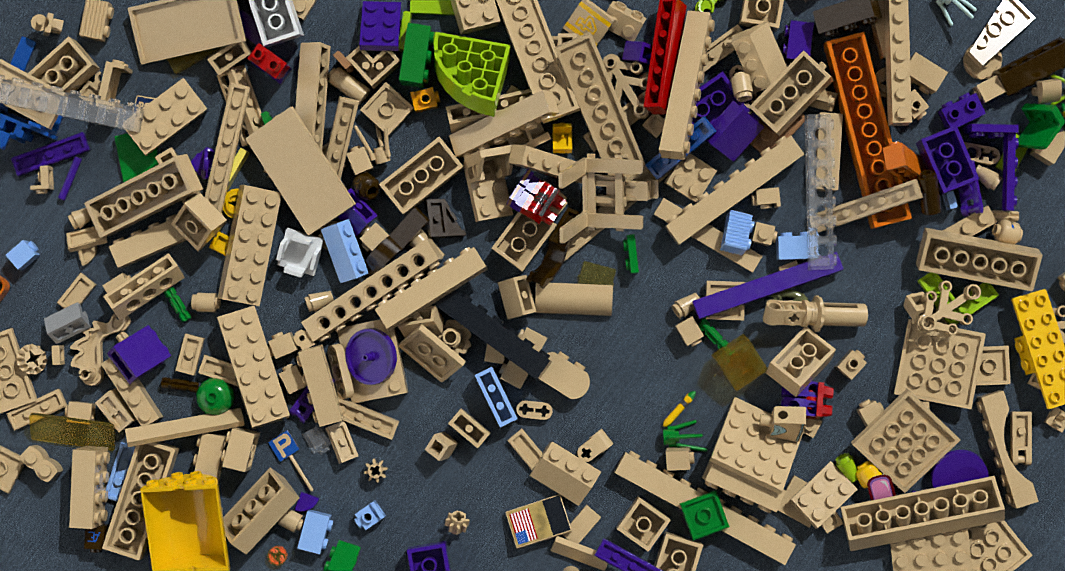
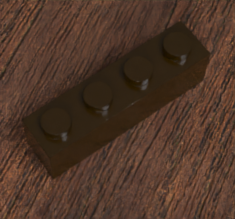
M1059 37L993 71V75L998 76L1006 91L1003 94L1007 96L1015 95L1020 89L1036 84V81L1052 76L1053 72L1059 69H1065V39Z

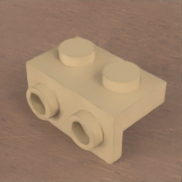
M612 1L606 12L616 19L609 30L628 41H635L647 19L641 12L627 8L620 1Z

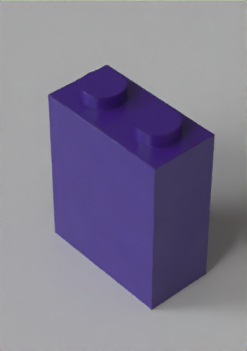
M732 101L712 124L717 132L707 139L712 146L733 162L764 128L759 123L760 117L753 111L749 114L751 110L743 103L738 105L735 101Z
M149 325L119 342L107 353L129 384L159 367L171 357L168 348L162 344L157 333Z

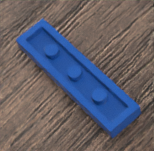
M702 117L694 124L693 135L689 137L690 151L686 153V157L717 132L706 117ZM659 153L646 164V167L656 180H659L682 160L662 158Z

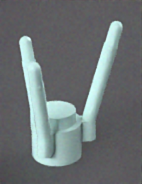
M966 0L936 1L950 26H953V22L944 3L948 5L953 2L971 19L974 16L960 2L974 12L977 11Z

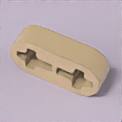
M523 400L518 403L516 408L520 417L547 420L553 413L551 405L545 402ZM526 403L527 407L534 408L533 412L527 411L524 415L519 408L523 407ZM546 406L550 412L546 413L545 417H543L540 412H535V410Z

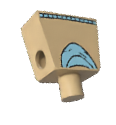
M775 406L771 415L760 414L759 426L769 427V435L771 437L799 442L806 425V407Z

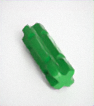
M170 287L164 291V294L170 299L169 302L175 312L179 314L180 320L186 322L191 318V315L185 310L186 307L179 295H176L177 292L174 287Z
M703 319L698 324L700 330L705 331L704 334L714 345H718L717 348L721 352L725 351L730 344L725 339H722V335L713 326H709L710 323L706 319Z

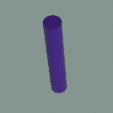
M74 157L58 198L66 199L82 161L81 158Z

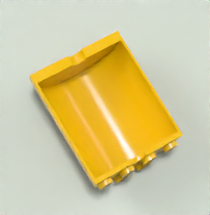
M194 471L190 474L175 472L170 477L147 481L140 491L152 571H230L217 478L202 474L201 471Z

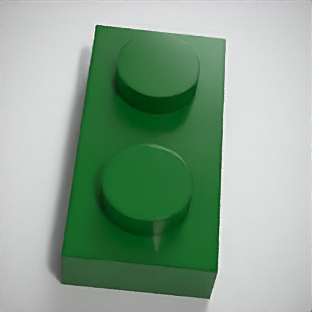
M635 234L627 235L626 239L623 240L624 251H628V258L625 259L626 270H630V274L639 273Z

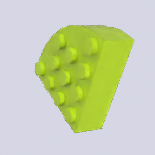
M435 32L433 59L437 78L445 91L454 100L480 114L495 117L510 62L511 45Z

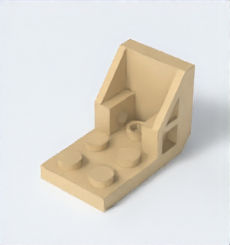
M512 145L479 150L466 156L464 159V171L476 222L513 215L512 208L506 205L509 194L505 177L512 173L513 165L508 163Z

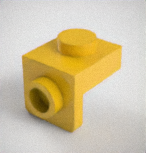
M553 124V153H572V124Z

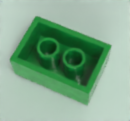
M408 23L399 76L401 85L424 88L425 84L429 83L430 73L427 67L432 64L433 54L430 48L434 46L435 32L432 31L431 26Z

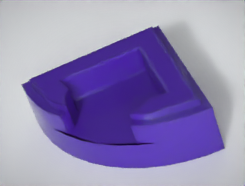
M301 492L295 510L307 511L313 508L320 498Z

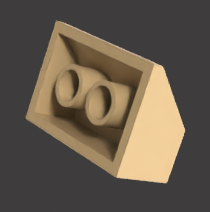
M768 21L732 36V44L745 73L750 76L754 93L768 88L787 68Z
M549 442L529 476L579 506L592 489L601 471L556 443Z

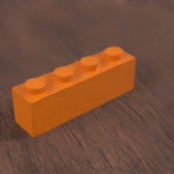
M892 142L883 148L887 171L903 182L917 179V176L926 170L922 158L903 143Z

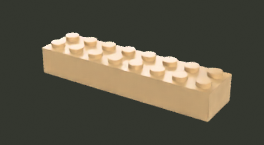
M995 476L842 506L841 515L850 551L1005 521V508Z

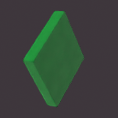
M716 490L679 503L693 540L730 527Z

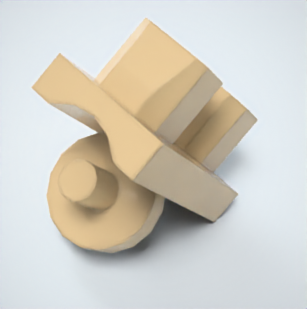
M48 13L46 17L37 14L32 18L31 26L36 31H43L44 36H49L50 33L60 34L62 32L64 20L54 19V14Z

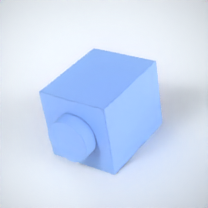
M22 240L6 256L18 270H24L40 254L37 252L39 250L32 241Z

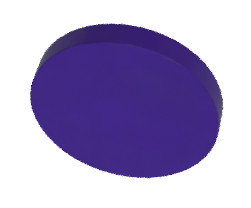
M368 328L360 330L350 338L345 352L346 364L352 376L359 382L367 385L382 383L395 370L397 363L395 345L391 338L379 329Z
M968 450L948 452L933 466L931 472V482L934 488L989 477L983 460L977 454Z

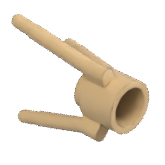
M355 125L354 129L369 153L371 161L375 160L376 164L390 161L391 153L389 150L387 127H384V146L381 131L375 125L379 147L374 148L373 153L361 131Z

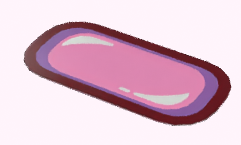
M882 474L868 480L867 487L871 501L896 496L890 476Z

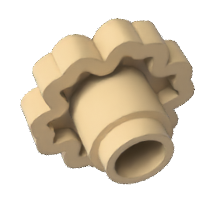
M447 320L445 325H443L442 335H436L458 355L460 353L466 354L471 347L469 341L472 336L471 332L456 320Z

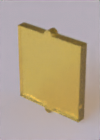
M584 261L581 274L578 275V284L614 286L613 280L616 269Z

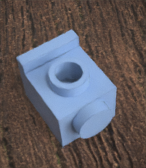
M376 500L355 513L357 518L354 520L360 529L364 527L367 530L386 515ZM366 513L371 514V520L365 519Z

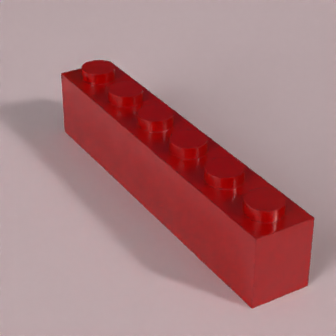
M659 0L643 106L653 115L666 114L687 7L681 0Z

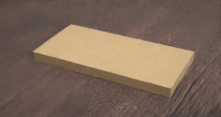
M159 0L128 8L141 64L246 41L237 0Z
M293 106L245 138L308 236L356 205Z

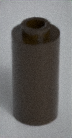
M924 170L917 176L923 198H920L921 210L924 215H935L941 212L937 174L931 170Z

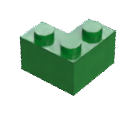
M339 540L336 547L332 546L329 555L331 561H326L323 571H353L361 547Z

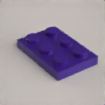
M363 1L360 50H399L401 2Z

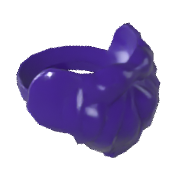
M209 147L197 153L191 161L194 170L202 179H209L215 151Z

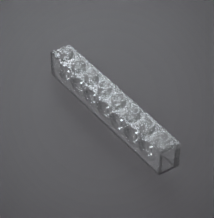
M807 114L804 117L808 270H833L834 266H837V255L834 254L837 237L833 235V227H836V216L833 215V208L836 207V198L832 196V188H835V177H832L835 159L831 155V150H834V138H831V131L834 130V120L831 119V114ZM816 130L823 131L824 138L822 140L815 136ZM817 149L824 151L825 156L823 159H819L816 156ZM818 168L825 171L824 178H819L816 175ZM819 187L823 188L826 192L824 198L817 195ZM818 207L825 208L826 215L824 217H820L817 214ZM819 226L826 228L827 233L824 237L820 236L817 232ZM820 245L827 248L825 256H821L818 253Z

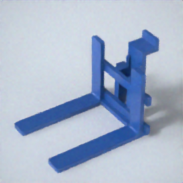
M21 37L10 64L25 72L36 42L26 37ZM72 95L67 99L52 129L8 112L9 107L0 103V149L5 150L10 138L24 144L25 141L32 142L34 137L31 134L32 131L57 140L56 134Z

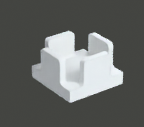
M287 228L284 239L279 246L276 258L278 260L277 265L285 267L284 273L297 277H302L304 274L314 276L324 239L313 235L308 236L307 233Z

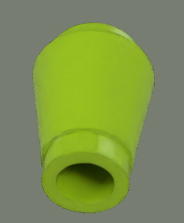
M849 453L838 456L835 459L838 469L851 483L857 481V468L853 456H850Z

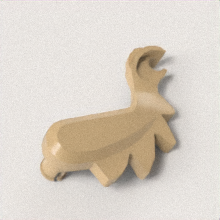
M113 314L108 323L93 321L94 328L82 331L81 333H84L86 336L75 341L70 346V349L80 351L72 359L71 366L80 369L79 374L81 376L79 377L85 384L96 386L102 382L104 377V368L101 365L103 363V340L111 334L126 330L131 324L129 316L118 320L117 316Z

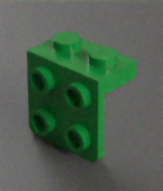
M1025 103L1022 111L1029 120V124L1018 138V147L1046 149L1064 125L1065 119L1056 105Z

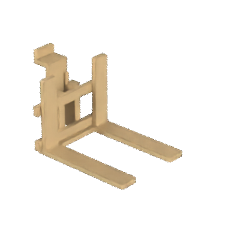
M587 154V157L580 159L558 174L559 188L561 189L582 177L583 212L560 227V243L567 242L586 227H588V230H596V227L616 228V231L622 232L624 229H643V216L624 215V207L627 206V201L657 199L659 197V181L656 179H647L645 181L627 180V176L623 174L643 173L642 160L623 159V155H615V159L595 158V154ZM595 172H598V173H615V175H601V174H595ZM596 186H606V195L596 194ZM596 206L615 207V214L596 213Z

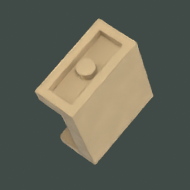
M114 59L112 62L106 61L96 107L103 111L124 115L125 110L123 106L115 103L121 73L132 74L133 72L123 61Z

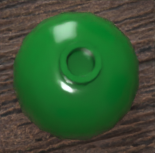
M209 378L204 381L196 393L198 406L202 411L210 415H220L227 412L234 405L236 398L233 386L218 378Z

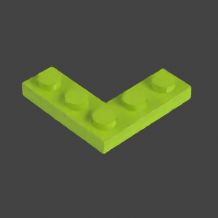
M929 272L919 279L918 283L925 293L934 291L937 294V300L934 302V305L938 309L941 294L938 286L943 280L937 273ZM983 282L979 285L981 295L978 299L967 300L952 311L961 314H972L999 295L990 283ZM944 283L943 288L947 290V286ZM950 291L948 303L955 299V297ZM931 294L928 295V297L930 298V300H932V298H933L932 295H931ZM944 318L948 324H958L960 322Z

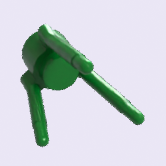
M696 420L668 426V429L663 430L664 445H669V447H690V450L708 451L707 448L676 443L679 442V439L701 438L703 436L702 434H679V431H675L696 424Z

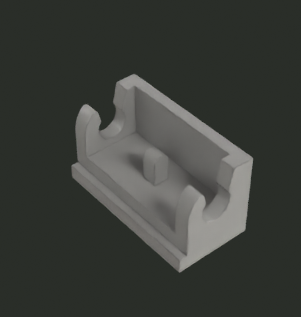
M79 302L44 318L46 332L56 344L91 328L86 311L82 312Z

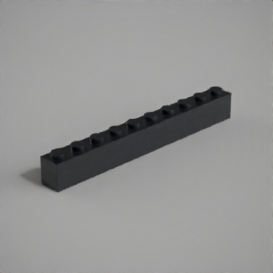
M404 249L401 252H399L395 257H393L389 261L388 264H390L391 262L405 254L407 251ZM417 260V264L419 266H422L424 264L420 260ZM403 266L401 273L405 277L408 274V269ZM427 270L423 272L425 275L420 278L421 280L428 276ZM412 279V280H410L409 282H407V283L409 284V285H408L409 287H411L410 284H411L413 281H415L414 279ZM454 290L434 303L439 309L539 381L552 363L549 360V354L542 349L539 352L533 348L535 344L527 338L521 340L517 337L519 333L512 327L506 329L502 326L503 321L495 315L491 318L486 314L488 312L486 308L480 304L476 307L471 303L473 299L465 293L461 296Z

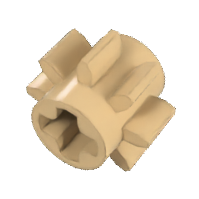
M374 458L372 465L369 463L365 464L369 468L364 474H369V481L372 478H376L378 483L380 476L386 478L383 472L388 467H383L384 460L376 463ZM379 466V472L381 473L374 475L372 467Z
M456 510L453 513H448L445 526H449L448 532L458 535L466 532L470 520L466 519V513Z

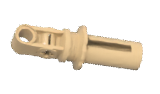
M816 295L811 302L808 300H768L762 319L768 325L811 326L814 332H819L822 326L864 327L868 320V309L866 304L823 302V299Z

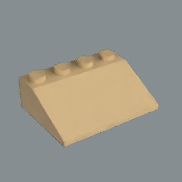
M381 319L347 326L338 332L340 344L345 352L350 338L356 332L368 328H375L385 332L393 341L397 352L395 370L382 383L374 385L363 384L350 373L354 389V395L351 398L353 403L408 393L400 347H398L396 327L389 331Z

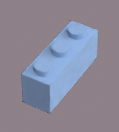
M349 219L321 229L340 283L368 274Z
M493 366L476 374L475 377L499 426L502 427L518 419Z

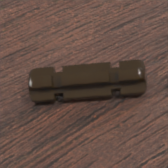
M163 377L161 387H171V389L182 391L189 390V392L196 393L199 383L180 379L171 380V378Z

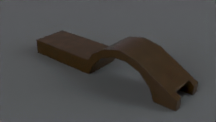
M414 207L396 229L379 243L367 257L365 264L369 276L384 268L429 223L430 220L417 207Z
M567 207L549 239L548 251L544 260L536 270L529 273L526 278L527 282L531 283L533 281L538 283L544 289L557 275L564 263L567 249L574 238L572 237L565 243H560V227L579 215L580 212Z

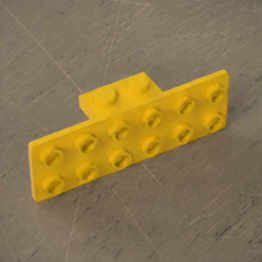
M1043 289L1012 298L1011 301L1023 336L1014 338L1015 348L1021 358V367L1026 375L1036 374L1047 409L1065 405V345L1047 290Z

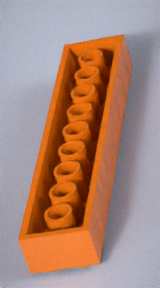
M864 32L826 41L823 46L831 77L834 80L835 93H838L837 101L840 112L843 114V124L862 197L903 184L902 180L887 171L883 148L892 143V138ZM908 203L867 216L870 229L912 219Z

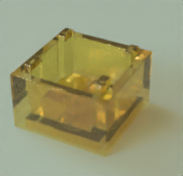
M744 334L711 355L730 386L736 392L761 376L768 369L750 340Z

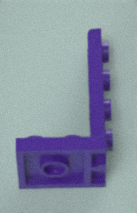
M970 124L964 126L963 135H969V138L985 137V135H988L989 139L1003 137L1002 210L1014 211V207L1017 206V196H1014V192L1018 184L1017 176H1015L1018 158L1015 157V152L1019 145L1018 138H1016L1019 125Z

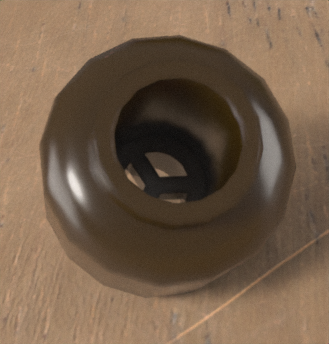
M363 172L354 178L352 189L361 199L369 201L378 195L380 183L371 174Z

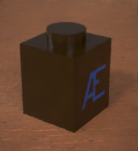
M103 524L93 529H85L84 549H90V552L94 553L102 552L109 524Z

